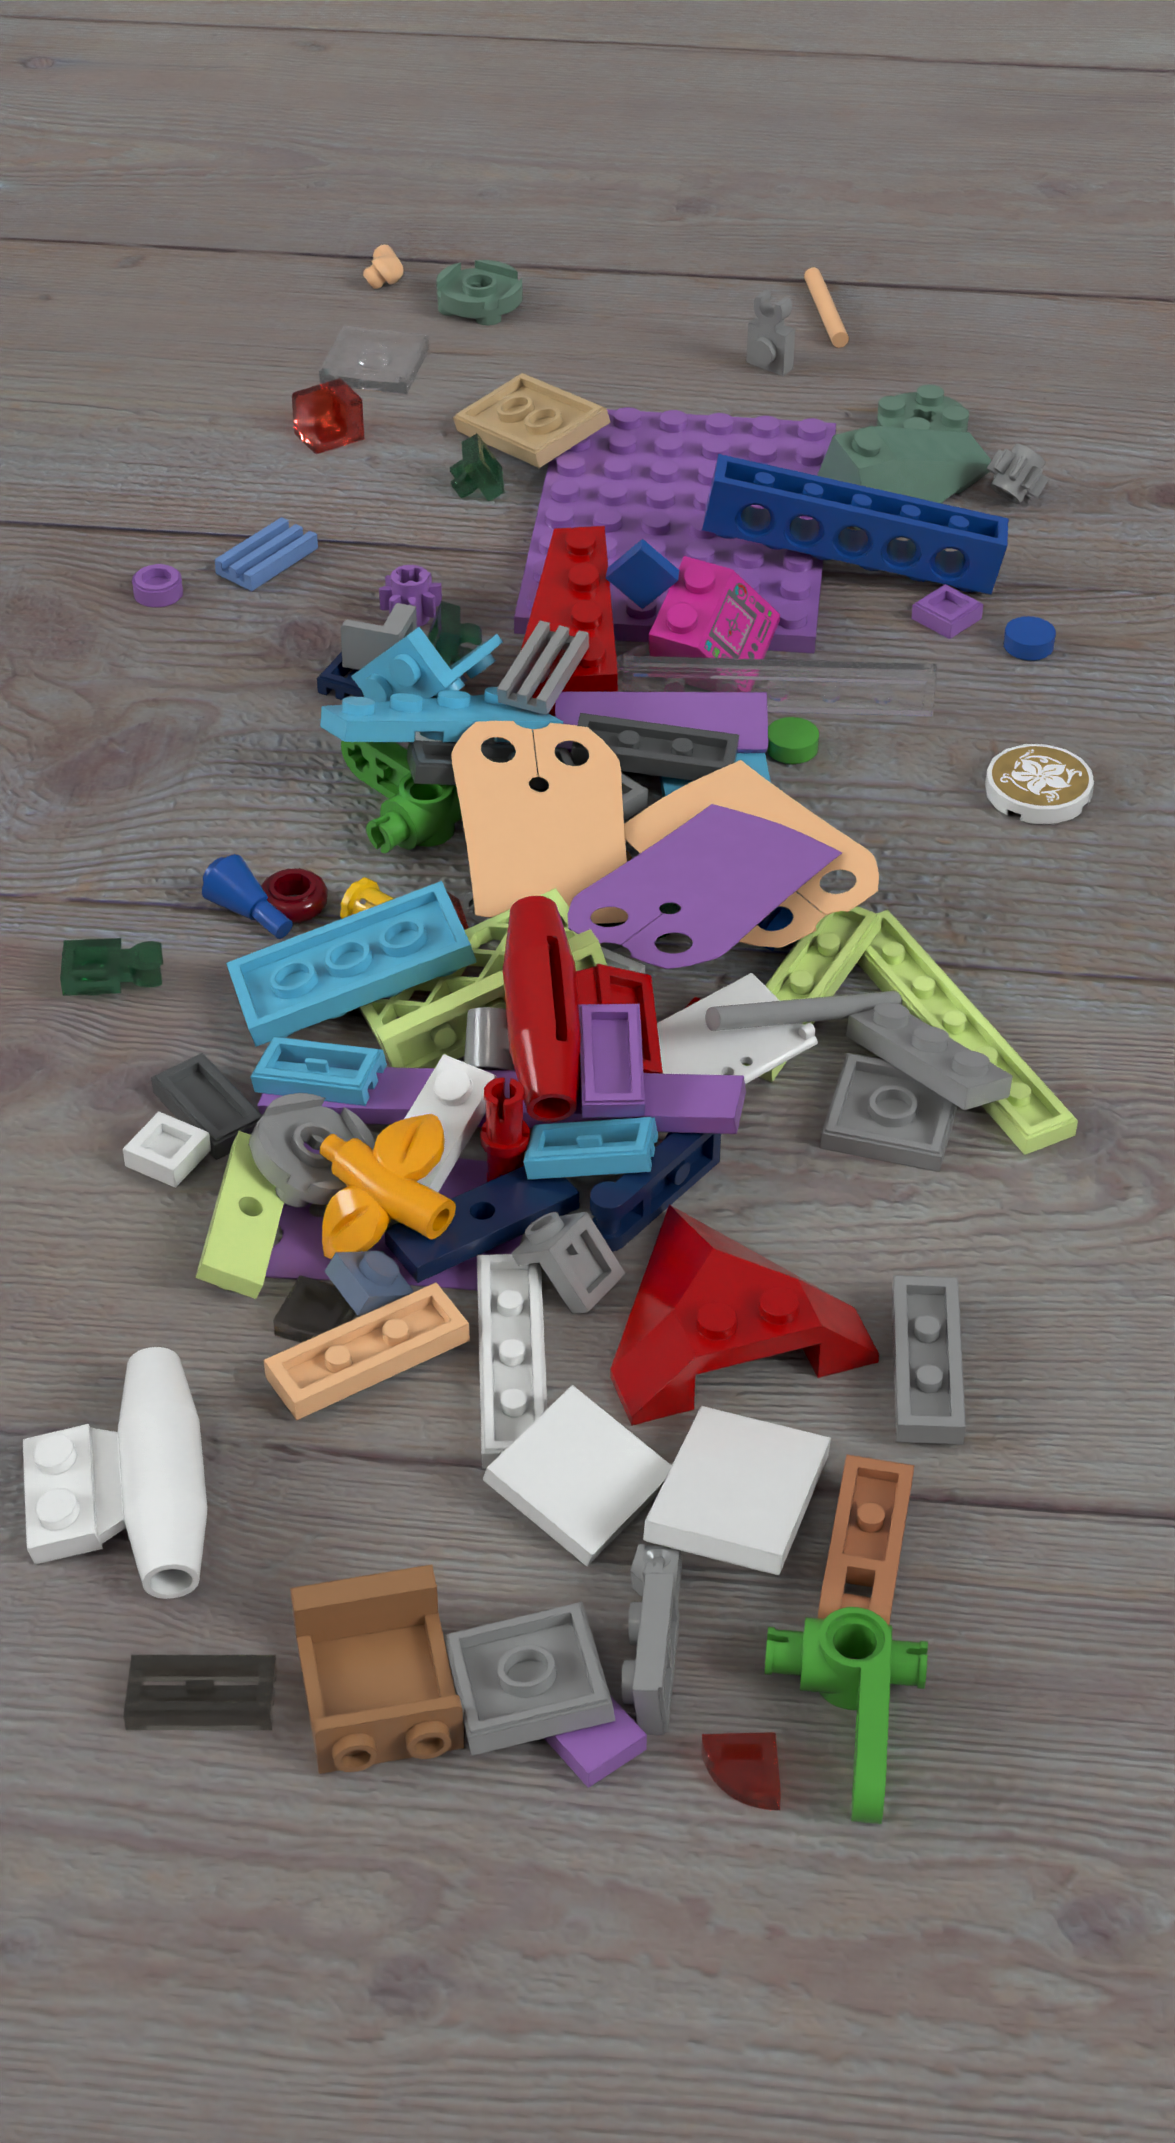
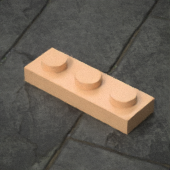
M436 1282L264 1359L265 1377L297 1421L470 1341L469 1323Z

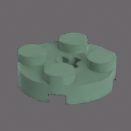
M475 260V268L461 270L460 262L443 269L436 278L438 311L448 316L457 315L475 318L476 322L480 325L490 326L500 323L501 315L516 309L523 300L522 278L518 280V271L502 262Z
M922 385L918 387L917 392L885 396L878 401L877 426L968 431L969 411L959 402L944 396V390L939 386Z

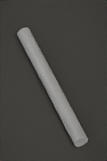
M884 991L716 1006L708 1008L705 1021L711 1031L846 1019L850 1014L874 1009L879 1003L889 1002L902 1005V999L897 991Z

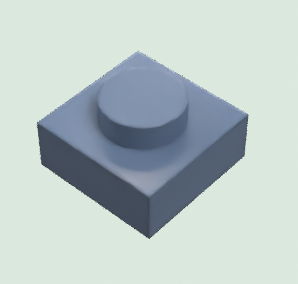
M383 1251L336 1252L324 1271L357 1316L367 1314L414 1292L400 1274L399 1267L395 1261Z

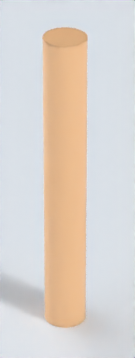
M809 268L804 274V279L833 346L837 348L844 347L849 341V336L822 274L818 268Z

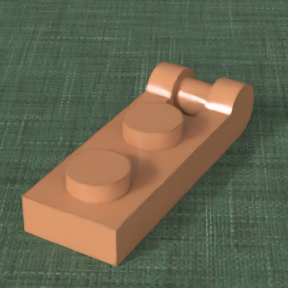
M846 1454L817 1618L825 1619L834 1611L842 1608L859 1607L875 1612L890 1625L913 1482L914 1465ZM848 1583L872 1587V1596L865 1597L844 1593L845 1585Z

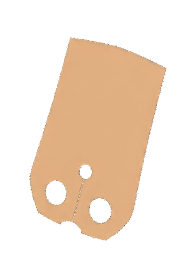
M514 721L475 722L462 734L452 750L451 760L466 839L475 916L492 918L509 910L519 899L528 896H540L555 888L570 908L573 898L578 893L627 862L620 761L604 740L592 730L583 726L549 723L548 726L541 729H533L532 732V729L521 727ZM489 738H503L514 746L516 753L513 759L508 762H493L482 754L481 744ZM564 741L578 742L588 750L589 759L580 766L566 765L556 757L555 748ZM535 777L543 778L548 781L549 789L544 792L534 791L530 788L529 781ZM616 907L600 908L591 915V920L595 924L626 922L628 919V914Z
M742 760L671 792L624 823L625 841L639 853H642L708 806L715 804L782 824L842 852L841 855L779 905V907L789 909L793 914V920L787 927L776 931H769L760 928L757 924L739 941L740 943L760 947L782 948L815 932L816 925L825 915L840 911L849 912L878 892L879 872L876 859L870 851L799 804ZM834 870H846L853 873L856 877L854 887L849 891L839 894L824 891L820 887V880L825 874Z

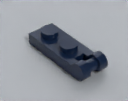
M668 1132L664 1141L655 1148L654 1157H651L652 1167L650 1172L625 1173L616 1182H601L592 1188L590 1192V1211L594 1216L592 1221L612 1252L623 1248L664 1212L669 1205H672L720 1162L721 1134Z

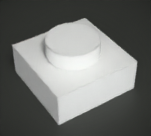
M158 1111L123 1148L125 1166L176 1188L211 1151L210 1136L207 1131Z

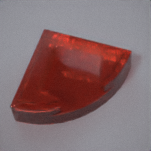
M776 1732L702 1734L701 1751L705 1767L714 1782L725 1793L751 1807L780 1811L781 1790Z

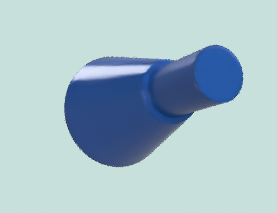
M233 854L218 858L208 866L203 875L202 895L206 900L250 920H256L277 939H282L290 932L293 922L267 901V894L240 855Z

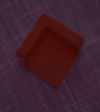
M341 378L299 390L292 394L294 434L313 453L319 454L365 439L362 398Z

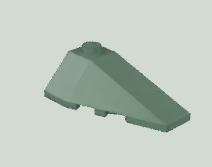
M869 426L833 435L817 476L943 504L944 500L954 493H962L990 472L987 470L991 459L970 432Z

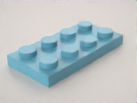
M440 881L237 958L226 964L249 1032L257 1047L270 1042L273 1037L286 1038L296 1031L327 1019L341 1017L353 1009L382 998L396 996L403 990L437 977L451 975L458 969L474 964L477 961L443 882Z

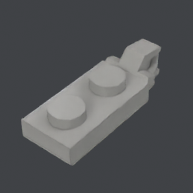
M638 1544L630 1573L633 1589L643 1598L642 1602L630 1603L628 1620L630 1645H637L636 1660H624L622 1701L623 1704L635 1706L637 1725L647 1735H664L669 1729L680 1620L678 1600L682 1557L680 1550L665 1546Z

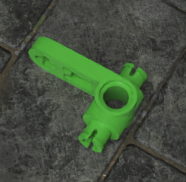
M341 741L344 760L352 773L389 798L381 805V816L369 821L366 825L368 838L376 849L380 848L382 853H387L396 845L407 850L413 849L416 846H437L447 842L453 836L455 823L462 819L456 785L414 783L407 762V749L396 742Z
M847 1607L836 1610L825 1619L805 1617L804 1632L768 1627L765 1674L772 1675V1673L801 1676L800 1691L819 1692L826 1701L836 1707L857 1710L851 1822L882 1824L887 1767L890 1684L916 1686L918 1689H925L928 1641L892 1640V1625H888L875 1612L859 1607Z

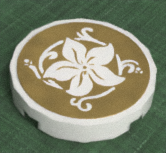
M1023 744L1005 749L992 758L986 771L985 780L987 798L997 810L1007 816L1008 809L1014 813L1021 814L1020 821L1030 824H1057L1074 819L1082 813V808L1085 804L1088 803L1089 805L1094 787L1092 770L1082 758L1066 749L1046 744Z

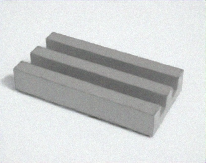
M539 621L498 686V703L548 715L589 648L588 632L579 630L575 637L569 635L568 627L559 625L557 630L553 632L550 631V623ZM560 650H566L537 699L532 698L539 684L543 683L548 676L550 666Z

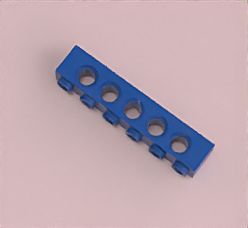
M718 454L706 503L702 531L715 533L717 536L725 539L738 538L761 543L775 550L788 549L806 553L820 560L833 559L851 563L869 571L882 570L905 575L919 582L932 581L954 586L964 592L977 591L991 595L1008 546L1009 518ZM751 505H759L764 508L756 509L751 507ZM799 516H809L813 519L806 520L799 518ZM848 527H858L860 530H850ZM896 538H907L909 540L899 541ZM952 548L956 549L957 551L950 552L945 551L944 549Z

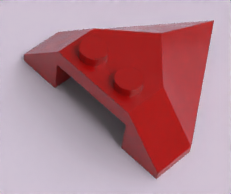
M669 1205L610 1369V1378L631 1426L694 1410L696 1375L801 1348H803L817 1378L879 1363V1352L855 1307Z

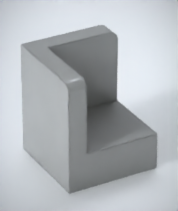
M396 603L383 626L345 620L340 628L343 667L360 670L417 628L416 606Z

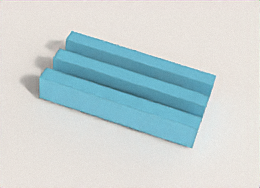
M273 1037L250 1077L254 1091L258 1093L282 1096L294 1093H308L324 1097V1101L366 1106L370 1098L368 1089H375L378 1083L376 1073H383L387 1063L382 1049Z
M655 1117L533 1126L524 1158L527 1179L650 1172L652 1167L651 1157H654L655 1153L654 1143L658 1139Z

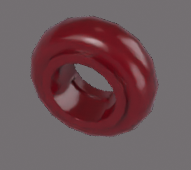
M301 868L277 871L267 877L261 885L268 896L266 900L293 923H300L314 918L322 912L327 904V886L322 878L312 871Z

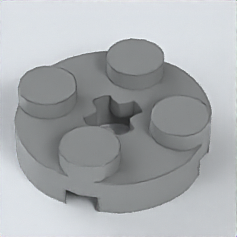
M308 1093L288 1094L273 1100L265 1109L263 1116L257 1122L249 1139L251 1153L258 1169L271 1184L276 1186L275 1191L279 1199L293 1207H304L309 1202L328 1205L331 1198L337 1192L347 1187L344 1182L333 1175L331 1169L332 1162L306 1149L304 1142L312 1149L320 1150L324 1139L330 1134H335L346 1142L352 1138H359L372 1149L375 1145L370 1130L355 1113L344 1107L341 1114H338L334 1110L322 1106L325 1100L324 1097Z

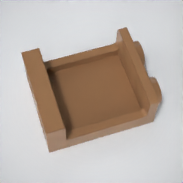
M432 1564L290 1588L295 1636L319 1774L339 1770L358 1772L369 1768L373 1764L412 1757L431 1759L444 1754L446 1751L464 1748L463 1709L460 1696L456 1695L438 1613L437 1584Z

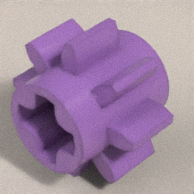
M403 565L394 569L391 575L385 576L386 586L379 588L380 610H389L390 614L396 603L416 606L417 627L425 625L430 620V617H436V606L442 605L441 583H432L430 572H427L421 566Z

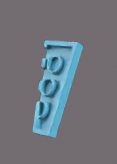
M489 687L485 689L484 695L471 696L463 691L443 690L438 692V698L428 699L408 693L393 694L390 701L375 702L365 697H346L342 699V705L321 706L320 727L344 742H414L416 732H420L421 736L433 740L457 742L468 728L475 722L514 721L521 727L532 729V732L533 729H541L548 726L549 723L563 724V721L550 714L544 715L498 703V687ZM493 738L495 742H509L503 738Z

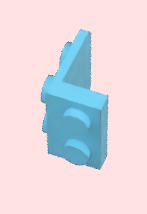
M418 627L351 677L361 689L364 697L370 698L375 702L390 701L391 695L398 693L415 694L423 699L432 698L433 696L438 698V692L459 691L464 687V683L467 681L463 675L465 672L472 679L493 664L496 660L490 652L502 644L503 641L498 634H495L454 664L448 666L421 628Z

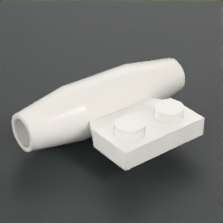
M149 1347L134 1353L128 1360L118 1432L90 1428L89 1424L23 1439L27 1550L36 1565L103 1549L102 1544L126 1528L143 1589L151 1596L172 1599L191 1593L198 1586L200 1580L208 1511L200 1421L178 1354L164 1347Z

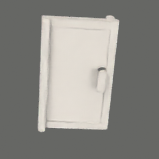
M750 973L657 1023L662 1074L743 1075L745 1084L817 1045L815 1028L812 1023L805 1025L803 1023L711 1031L705 1021L706 1012L710 1007L780 1001L753 973Z

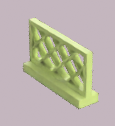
M555 888L540 895L553 900L558 907L575 961L576 971L592 968L597 964L607 965L599 940L591 929L580 934L568 929L569 906ZM510 909L464 930L477 961L468 966L484 967L479 977L461 976L466 967H463L451 975L437 977L403 990L400 994L390 999H380L359 1007L368 1026L384 1051L390 1067L435 1068L443 1054L459 1059L465 1054L468 1010L480 1007L506 1009L502 969ZM492 940H501L496 950L478 949L481 945ZM415 990L432 991L425 1002L408 1001Z

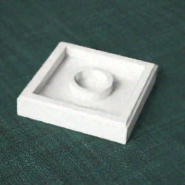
M572 1385L486 1468L483 1481L588 1567L658 1495L672 1465Z

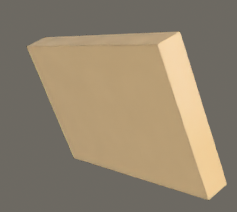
M524 373L519 374L453 417L458 432L538 468L611 423L607 408Z

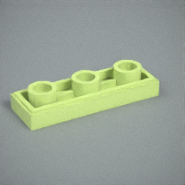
M238 1131L231 1147L195 1278L217 1285L222 1289L256 1299L264 1284L284 1202L277 1196L276 1186L264 1177L253 1159L249 1146L251 1135Z

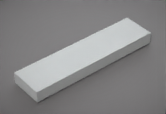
M511 1254L477 1255L482 1469H486L547 1410L540 1263L518 1266Z

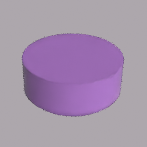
M163 564L149 565L138 570L132 577L134 598L141 605L165 607L176 603L183 595L181 573L171 566Z

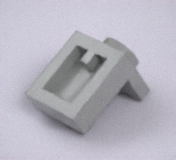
M551 1212L538 1218L525 1230L527 1238L511 1254L518 1266L540 1263L572 1314L589 1312L626 1274L587 1212L559 1216L557 1212Z

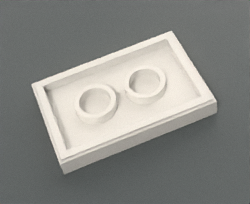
M701 1406L645 1520L643 1540L765 1573L780 1575L827 1461L831 1438Z

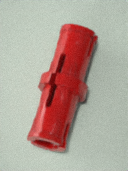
M505 1077L493 1079L484 1087L486 1122H484L482 1131H480L481 1146L487 1152V1182L524 1166V1151L527 1150L529 1145L530 1128L523 1120L524 1087L513 1078L510 1079L509 1083L510 1098L505 1097Z

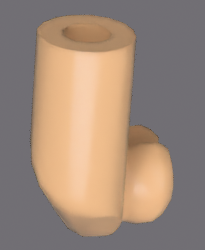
M384 244L374 250L373 260L371 261L373 264L363 272V276L374 289H379L386 281L389 284L398 282L403 276L404 270L393 249L389 245Z

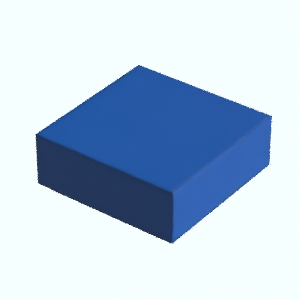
M642 539L607 568L606 579L643 610L678 581L680 570Z

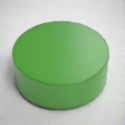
M785 717L775 720L768 726L767 753L773 759L786 764H800L816 756L819 745V730L812 722L798 717Z

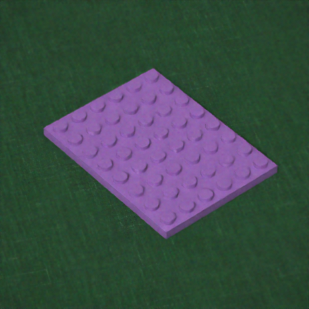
M631 407L617 410L607 409L611 423L548 463L514 614V634H525L554 529L605 526L608 567L640 540L644 539L676 568H679L683 557L687 556L733 569L780 614V621L768 651L815 654L824 560L817 559L810 554L788 549H771L761 543L743 539H725L717 536L715 533L702 531L718 454L817 476L832 437L836 435V423H827L814 418L794 421L778 420L772 416L745 418L732 417L725 413L695 415L685 414L678 410H668L662 413L639 411ZM751 505V507L756 509L764 508L759 505ZM799 516V518L806 520L813 519L809 516ZM610 583L615 640L649 643L650 630L669 589L642 610Z

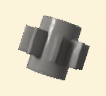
M1015 444L1012 451L1006 448L1004 451L998 449L987 467V470L994 474L990 487L1003 498L1016 504H1020L1024 497L1028 499L1034 497L1037 499L1049 481V478L1042 474V468L1046 461L1038 453L1021 444Z

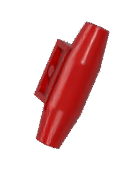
M528 896L516 901L511 906L503 962V980L509 1052L517 1079L524 1087V1103L528 1115L542 1122H557L570 1117L576 1111L580 1080L581 1044L578 1005L640 1004L643 1073L662 1074L651 975L603 964H597L595 967L576 971L575 961L556 903L544 896Z

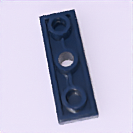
M522 1166L451 1198L456 1204L455 1215L448 1228L439 1237L428 1239L419 1232L398 1222L387 1227L385 1231V1244L415 1281L419 1283L525 1234V1230L531 1223L548 1213L557 1212L559 1216H564L579 1209V1192L566 1177L528 1180L525 1166Z

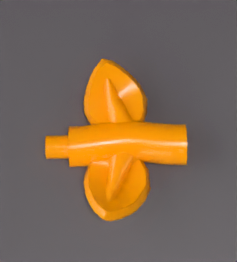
M426 1114L394 1122L377 1136L373 1149L359 1138H352L346 1142L337 1135L330 1134L324 1139L320 1146V1155L332 1162L331 1169L333 1175L347 1185V1187L337 1192L331 1198L325 1210L322 1226L324 1257L332 1260L336 1252L368 1251L379 1242L391 1219L419 1232L428 1239L439 1237L448 1228L455 1215V1202L417 1182L427 1176L440 1162L444 1151V1131L437 1116Z

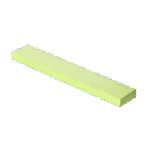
M885 910L877 913L881 915V929L862 954L857 964L882 992L897 991L901 996L902 1005L909 1010L910 1014L932 1027L946 1031L951 1039L969 1050L986 1055L992 1064L1013 1076L1008 1098L981 1106L1021 1152L1026 1155L1075 1136L1078 1120L890 911Z

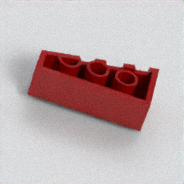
M605 526L554 529L521 650L539 621L550 623V631L553 632L557 630L559 625L568 627L569 635L575 637L579 630L588 632L589 648L562 692H618V671L610 582L606 579L608 558ZM560 650L550 666L548 676L543 683L539 684L532 698L537 699L566 650ZM554 703L553 707L551 708L550 712L548 713V714H550V715H552V716H554V717H555V703Z

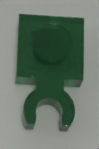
M121 938L63 940L60 974L63 996L121 993L122 982H133L141 987L162 985L161 965H163L164 961L162 944L155 941L138 943L131 948L123 949Z

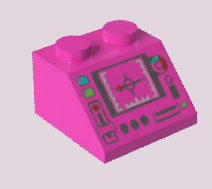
M684 556L678 568L680 570L678 581L669 588L649 633L650 671L721 692H750L779 624L780 614L733 569Z

